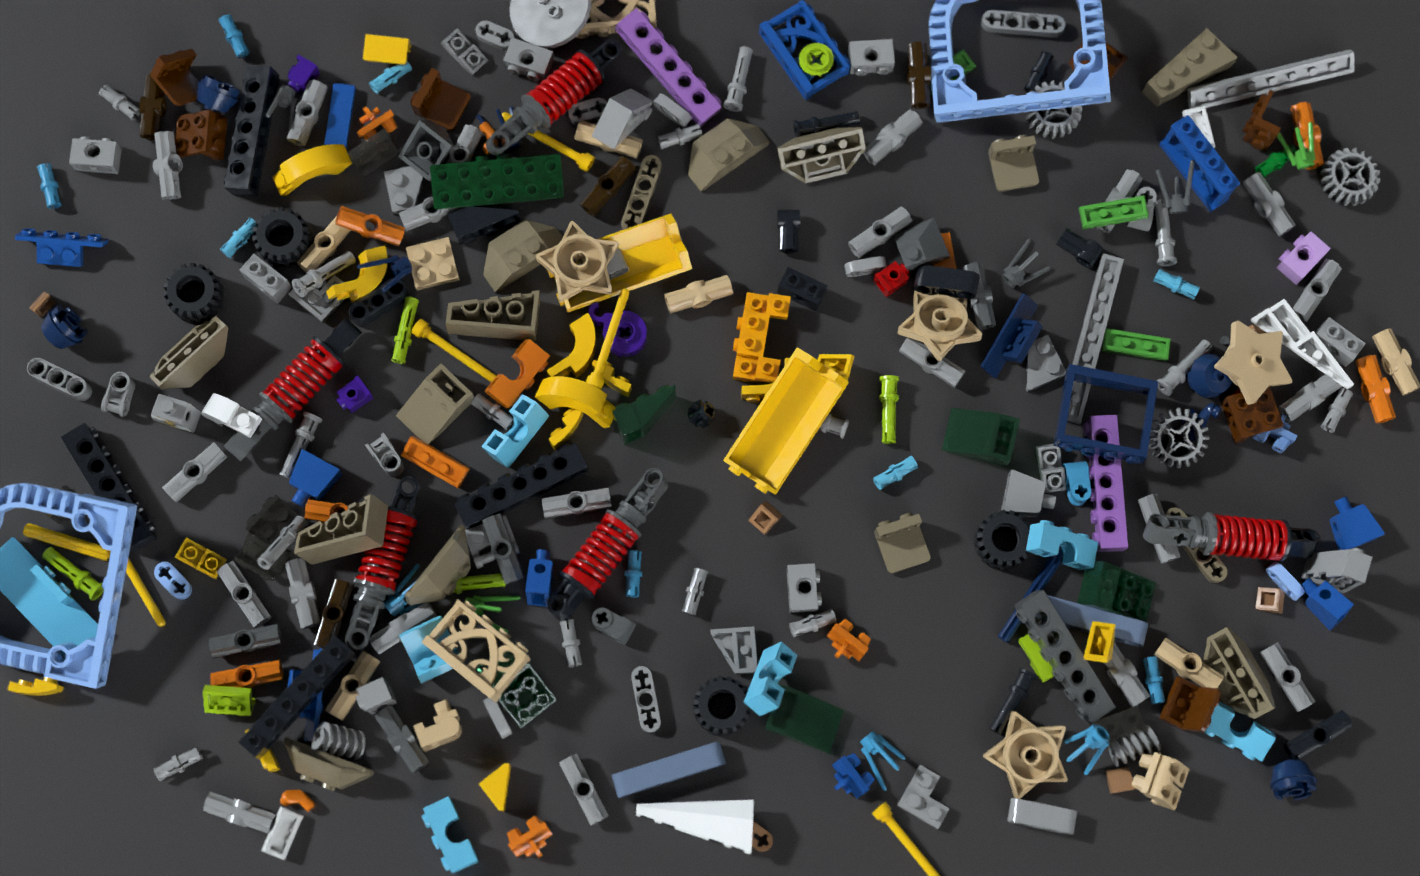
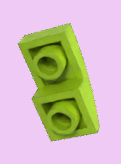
M1029 635L1020 638L1019 644L1030 659V665L1042 683L1053 678V668L1049 662L1042 658L1040 654L1041 649L1037 642H1033Z

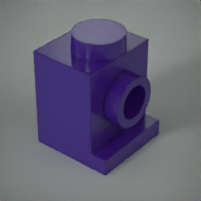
M298 54L296 57L297 65H293L289 70L287 86L294 89L295 92L300 90L304 93L309 80H316L320 72L316 64Z
M357 375L353 381L337 391L339 398L336 400L343 410L348 408L352 414L372 400L373 396ZM353 391L356 392L354 397H348Z

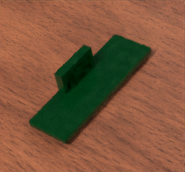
M510 154L497 155V160H489V156L476 157L474 162L430 166L434 209L564 197L561 157L559 154L510 158Z

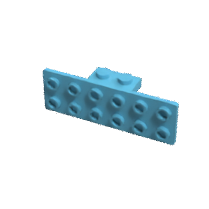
M10 538L0 548V591L53 646L65 642H72L79 646L85 640L96 637L98 623L69 594L71 590L63 582L58 583L54 579L56 574L48 566L43 567L16 538ZM62 650V656L66 659V653Z

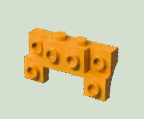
M747 292L743 317H738L736 330H740L739 338L734 339L733 351L737 353L732 380L775 382L778 377L780 360L763 357L769 318L787 320L790 296L769 293L768 296Z

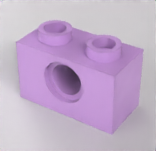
M1311 231L1306 237L1301 234L1293 243L1295 248L1291 252L1287 249L1279 258L1281 263L1277 269L1296 285L1331 249ZM1298 253L1303 254L1306 260H1301L1298 257Z

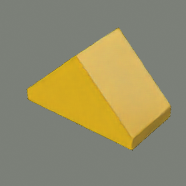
M819 354L818 361L848 381L855 356L852 354Z
M1092 621L1084 660L1104 663L1112 660L1115 624Z
M504 763L479 783L493 804L502 812H505L511 770V765L508 763Z

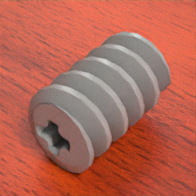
M322 722L314 732L312 749L317 750L320 747L322 752L328 750L330 754L336 752L338 756H343L345 753L346 758L350 759L353 756L354 760H358L365 749V735L362 731H355L351 728L347 729L336 724Z
M1148 725L1143 726L1142 730L1139 728L1134 729V734L1128 731L1125 737L1120 734L1117 736V740L1113 737L1108 740L1110 743L1108 746L1109 753L1116 767L1119 766L1118 759H1121L1126 764L1127 756L1134 761L1136 760L1135 753H1138L1141 757L1145 749L1150 755L1153 754V746L1158 752L1161 751L1159 740Z

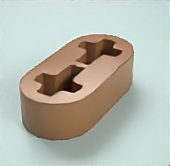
M753 821L752 847L759 852L767 851L773 844L772 835ZM757 834L759 837L766 835V841L769 843L768 846L762 845L758 847V840L753 835Z

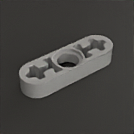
M639 666L633 670L631 679L640 726L643 731L654 733L660 728L661 720L651 671L647 667ZM639 671H643L644 675L648 674V678H645L646 687L651 685V689H642L637 692L636 688H641L640 680L635 679L639 675ZM644 693L650 694L653 698L649 706H643L639 702L640 696ZM655 708V712H651L653 720H657V723L653 725L654 728L649 729L648 725H644V722L647 721V714H641V710L647 711Z

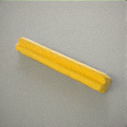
M27 523L23 529L24 536L103 561H107L110 557L111 550L102 549L101 545L31 523Z

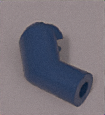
M1210 403L1198 414L1196 421L1199 419L1204 420L1200 428L1206 427L1210 415L1214 418L1219 416L1220 406Z

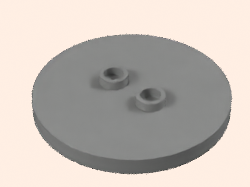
M511 0L510 18L517 34L527 43L546 49L555 48L568 43L580 33L588 20L591 0Z

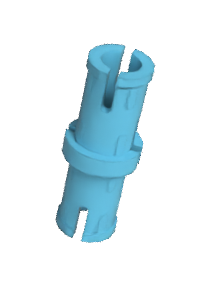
M407 61L405 65L396 64L390 69L386 68L384 73L370 81L369 85L377 94L391 83L393 85L397 83V79L411 71L412 67Z
M249 217L241 228L232 233L233 236L220 250L227 257L231 258L242 245L248 243L247 240L253 234V227H257L256 221Z
M1162 269L1158 270L1153 280L1171 289V292H1178L1192 300L1195 299L1200 287L1182 280L1181 276L1176 277Z
M909 456L896 465L892 464L885 472L873 477V482L881 490L894 481L902 480L904 475L917 469V462L912 456Z

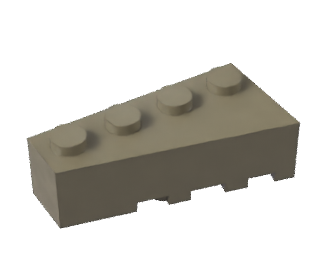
M1206 28L1146 83L1142 93L1158 107L1179 96L1188 88L1196 87L1199 83L1230 69L1238 57Z
M540 290L522 295L521 293H516L507 297L498 298V296H494L486 300L478 301L473 299L448 303L446 317L448 334L514 340L530 339L536 341L540 310Z
M372 494L365 496V501L359 504L354 502L348 506V510L341 514L336 512L330 515L326 522L319 521L297 533L294 554L313 565L383 546L388 505Z

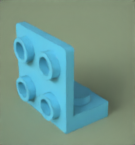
M437 616L399 635L421 683L453 669L422 643L423 639L427 635L429 636L443 619L442 616ZM448 629L437 640V643L450 636ZM454 648L453 653L455 655L459 654L457 648Z

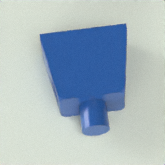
M302 449L289 480V484L297 489L291 501L300 507H304L309 497L321 501L343 473L335 466Z
M1347 496L1334 502L1340 514L1330 518V525L1338 550L1356 548L1385 534L1364 504L1352 508Z
M537 550L536 559L529 560L525 590L527 605L547 607V601L551 597L554 569L553 561L549 560L550 552L547 550Z
M1308 578L1301 585L1309 596L1305 605L1330 631L1347 616L1354 605L1327 581L1318 586Z

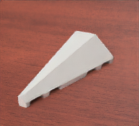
M1285 299L1271 308H1267L1250 320L1266 333L1282 331L1283 345L1344 388L1349 389L1354 385L1315 332L1310 333Z
M754 800L637 804L636 816L638 817L643 815L654 819L656 823L661 824L663 822L674 826L676 830L708 841L710 838L722 842L726 847L734 846L744 850L746 854H751Z

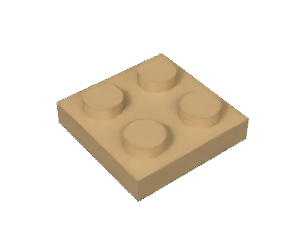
M449 237L406 247L408 259L412 265V275L416 290L459 280Z

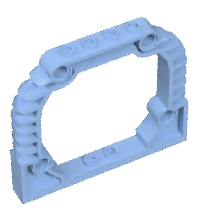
M978 0L935 1L929 18L934 115L937 123L1111 102L1101 0H1075L1081 14L1083 48L1078 49L1074 54L1075 71L1064 82L1065 90L1045 93L1029 92L1021 96L1006 95L1004 98L979 101L977 93L966 86L963 68L958 64H954L952 24L956 12L962 4ZM1083 60L1090 61L1088 64L1080 63ZM953 76L959 77L957 80H950Z
M18 483L1 488L0 529L4 513L14 508H28L72 519V525L77 531H90L96 537L102 549L111 550L107 576L103 581L104 594L103 599L99 603L100 617L96 637L85 640L79 646L72 642H65L48 649L13 641L0 635V664L41 673L47 678L95 689L105 686L137 505L31 483ZM86 514L90 518L89 525L85 521ZM62 650L66 653V660L62 657Z

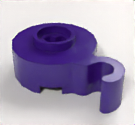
M595 302L589 308V315L595 326H603V339L605 340L613 314L605 313L601 317L595 316V313L599 311V304ZM623 311L610 350L612 354L618 357H628L631 355L635 356L642 351L646 344L647 329L645 322L639 315L631 311ZM621 331H629V337H620Z

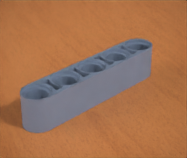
M1047 596L1067 628L1089 634L1092 621L1115 624L1114 641L1137 647L1144 646L1148 623ZM1038 612L1035 618L1042 621V616Z
M718 741L613 774L611 777L617 797L621 798L725 765L726 761Z

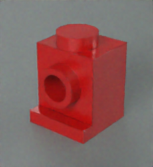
M895 261L881 272L876 273L873 281L887 298L908 282L909 277L907 275L909 271L904 264L901 263L899 265ZM894 273L897 278H891L890 274Z

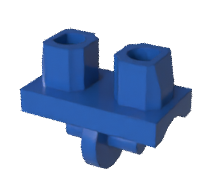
M853 753L847 757L844 755L832 767L837 772L833 776L839 782L834 786L836 791L842 787L847 794L852 792L856 798H859L870 789L869 786L873 783L874 778L867 771L859 775L854 769L861 764L856 754Z

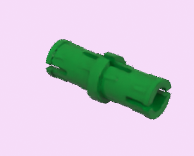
M1289 144L1288 146L1290 150L1292 151L1293 155L1296 156V148ZM1283 148L1277 153H1272L1266 161L1257 165L1255 171L1256 173L1260 172L1265 178L1276 169L1280 170L1290 158Z

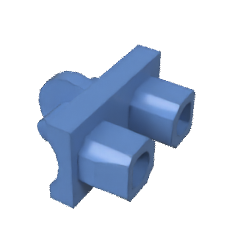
M1283 413L1280 415L1283 427L1253 436V439L1260 443H1264L1268 436L1274 438L1275 441L1271 448L1278 453L1284 452L1297 438V435L1288 431L1291 425L1284 422L1286 415Z

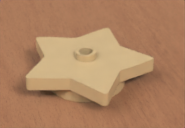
M571 221L561 242L552 248L536 254V260L555 276L559 302H563L583 290L611 294L612 288L607 266L617 251L619 243L617 241L594 239L588 236L574 221Z
M914 291L913 296L914 313L898 327L897 332L899 335L924 342L938 361H941L954 345L981 341L982 338L980 330L968 318L966 311L967 299L947 295L930 296Z
M1235 321L1231 324L1230 345L1225 355L1214 365V368L1228 375L1231 381L1240 387L1246 403L1251 405L1259 399L1268 386L1287 385L1292 383V379L1280 358L1283 332L1276 331L1258 334L1242 322Z
M1012 711L1005 739L984 753L983 757L1006 772L1014 798H1022L1039 782L1068 781L1059 758V749L1066 727L1063 725L1036 727L1020 714ZM1030 750L1031 757L1026 759L1025 754Z

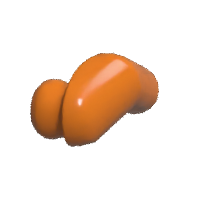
M487 121L479 126L487 140L495 132ZM493 139L494 145L498 147V139ZM485 143L482 149L485 154L490 155L491 153L488 152Z
M286 790L280 798V803L283 806L288 807L291 804L299 803L307 812L316 805L303 790Z

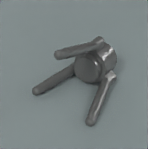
M279 85L274 97L275 99L266 114L267 117H270L277 105L283 108L291 105L289 129H291L294 121L295 106L298 101L294 97L295 90L286 85Z
M1193 160L1190 161L1185 198L1184 194H1180L1179 178L1175 177V195H1171L1170 199L1161 172L1156 170L1165 199V207L1170 208V214L1187 212V206L1190 205V192L1194 171Z
M1027 239L1009 266L1003 270L1002 278L1012 288L1016 286L1021 288L1025 283L1051 270V267L1048 266L1023 278L1025 276L1023 269L1039 255L1038 251L1033 253L1020 266H1015L1031 243V239Z

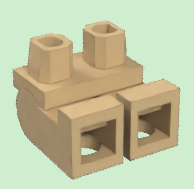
M447 699L434 704L438 715L433 717L435 725L427 728L423 722L414 725L421 748L425 752L452 742L462 734V727L458 722L460 720L459 714L456 709H451Z
M1156 752L1153 755L1142 754L1139 766L1148 771L1146 777L1136 774L1132 786L1146 797L1151 798L1153 804L1175 811L1182 792L1179 788H1183L1189 768L1176 759Z

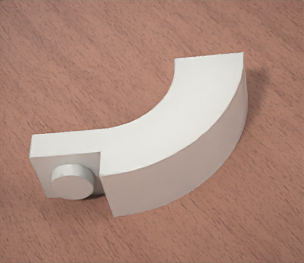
M215 393L212 394L201 412L205 418L220 426L224 424L249 438L252 437L262 421L260 416L241 407L238 403Z

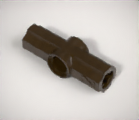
M915 41L908 44L909 66L907 68V82L910 85L911 107L924 109L930 107L929 85L931 83V68L928 65L927 43Z
M146 74L144 96L140 98L141 123L139 136L155 141L154 133L160 132L162 117L166 113V100L164 98L165 93L150 74Z
M621 156L606 174L600 176L596 186L580 203V207L587 214L595 217L605 204L617 195L618 189L636 170V166L628 158ZM610 183L613 185V188L606 190L603 188V185Z
M335 579L327 606L323 610V619L314 644L315 646L324 648L334 636L339 637L342 625L347 617L346 612L355 587L354 584ZM335 609L340 610L339 618L330 620L329 615L331 611Z

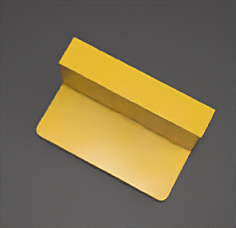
M365 35L364 61L406 64L407 53L411 52V42L409 39Z

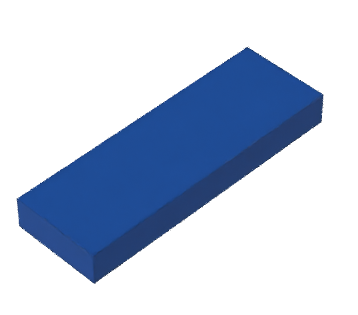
M333 84L325 145L343 144L347 149L356 92L355 85Z

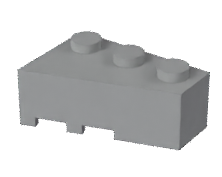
M633 89L611 97L592 137L615 149L643 120L648 119L652 112L650 107L653 101Z
M1358 548L1313 553L1311 558L1306 559L1301 579L1307 580L1310 578L1318 585L1327 581L1339 592L1346 593L1365 583L1372 556L1366 555L1364 550Z

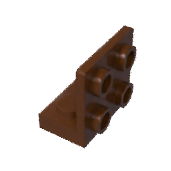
M1270 386L1266 388L1254 404L1248 405L1242 392L1227 396L1220 403L1235 444L1242 443L1251 436L1283 427V422Z

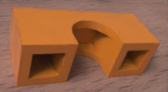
M524 340L512 355V358L520 366L519 376L515 380H510L503 374H497L484 392L502 407H513L520 398L519 395L524 389L528 390L535 382L533 377L537 372L541 373L547 367V359L550 355L532 340Z

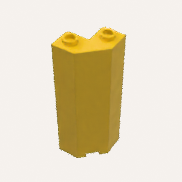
M670 213L598 238L599 240L617 241L619 243L618 249L621 250L629 271L610 280L611 294L583 290L571 298L559 302L560 306L565 305L567 312H571L595 302L620 295L621 290L624 288L631 291L691 270L692 266L688 251L681 240L677 223L672 214ZM548 271L549 277H554L556 282L555 276Z
M796 348L723 461L730 465L728 470L739 477L741 474H744L756 482L754 487L766 494L767 491H770L776 495L849 382L840 374L824 366L813 356Z

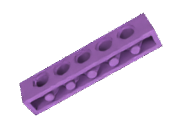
M637 8L617 23L616 32L678 104L690 114L692 120L701 127L720 111L722 106L720 105L719 98L714 93L710 94L706 89L705 82L691 72L692 67L685 60L682 61L678 56L676 48L672 44L668 45L663 39L664 35L658 28L654 29L649 23V17L643 11L640 12ZM638 30H643V31H645L646 34H647V37H645V38H640V37H638L637 34H636V31H638ZM656 46L661 50V53L653 54L650 48ZM672 63L675 66V70H667L664 64ZM679 80H687L689 87H682L679 84ZM698 95L702 97L703 103H695L693 96Z
M1117 415L1090 416L1086 423H1084L1083 432L1084 436H1087L1088 439L1097 441L1096 436L1101 435L1105 438L1106 443L1120 445ZM1096 454L1094 456H1086L1090 462L1088 468L1092 487L1089 501L1093 502L1090 518L1091 523L1095 524L1092 540L1098 542L1097 552L1124 551L1128 548L1121 459L1107 460L1108 466H1102L1098 462V457L1104 456ZM1100 479H1106L1110 487H1102ZM1102 501H1108L1111 504V510H1105L1102 507ZM1110 523L1113 526V532L1105 531L1103 524Z

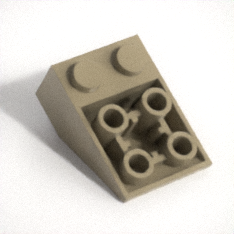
M440 364L424 379L397 413L396 417L420 440L430 445L471 404L474 396L443 364Z

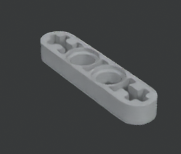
M989 10L984 13L981 26L985 31L992 33L1058 37L1064 31L1065 21L1057 15ZM989 18H993V25H990ZM1004 18L1002 26H1000V20ZM1007 20H1017L1018 26L1013 28L1008 26ZM1031 20L1037 21L1039 28L1031 29L1028 26V22ZM1044 22H1046V24H1045V26H1046L1045 30L1042 29V28H1043V25H1044ZM1052 23H1056L1057 30H1053Z

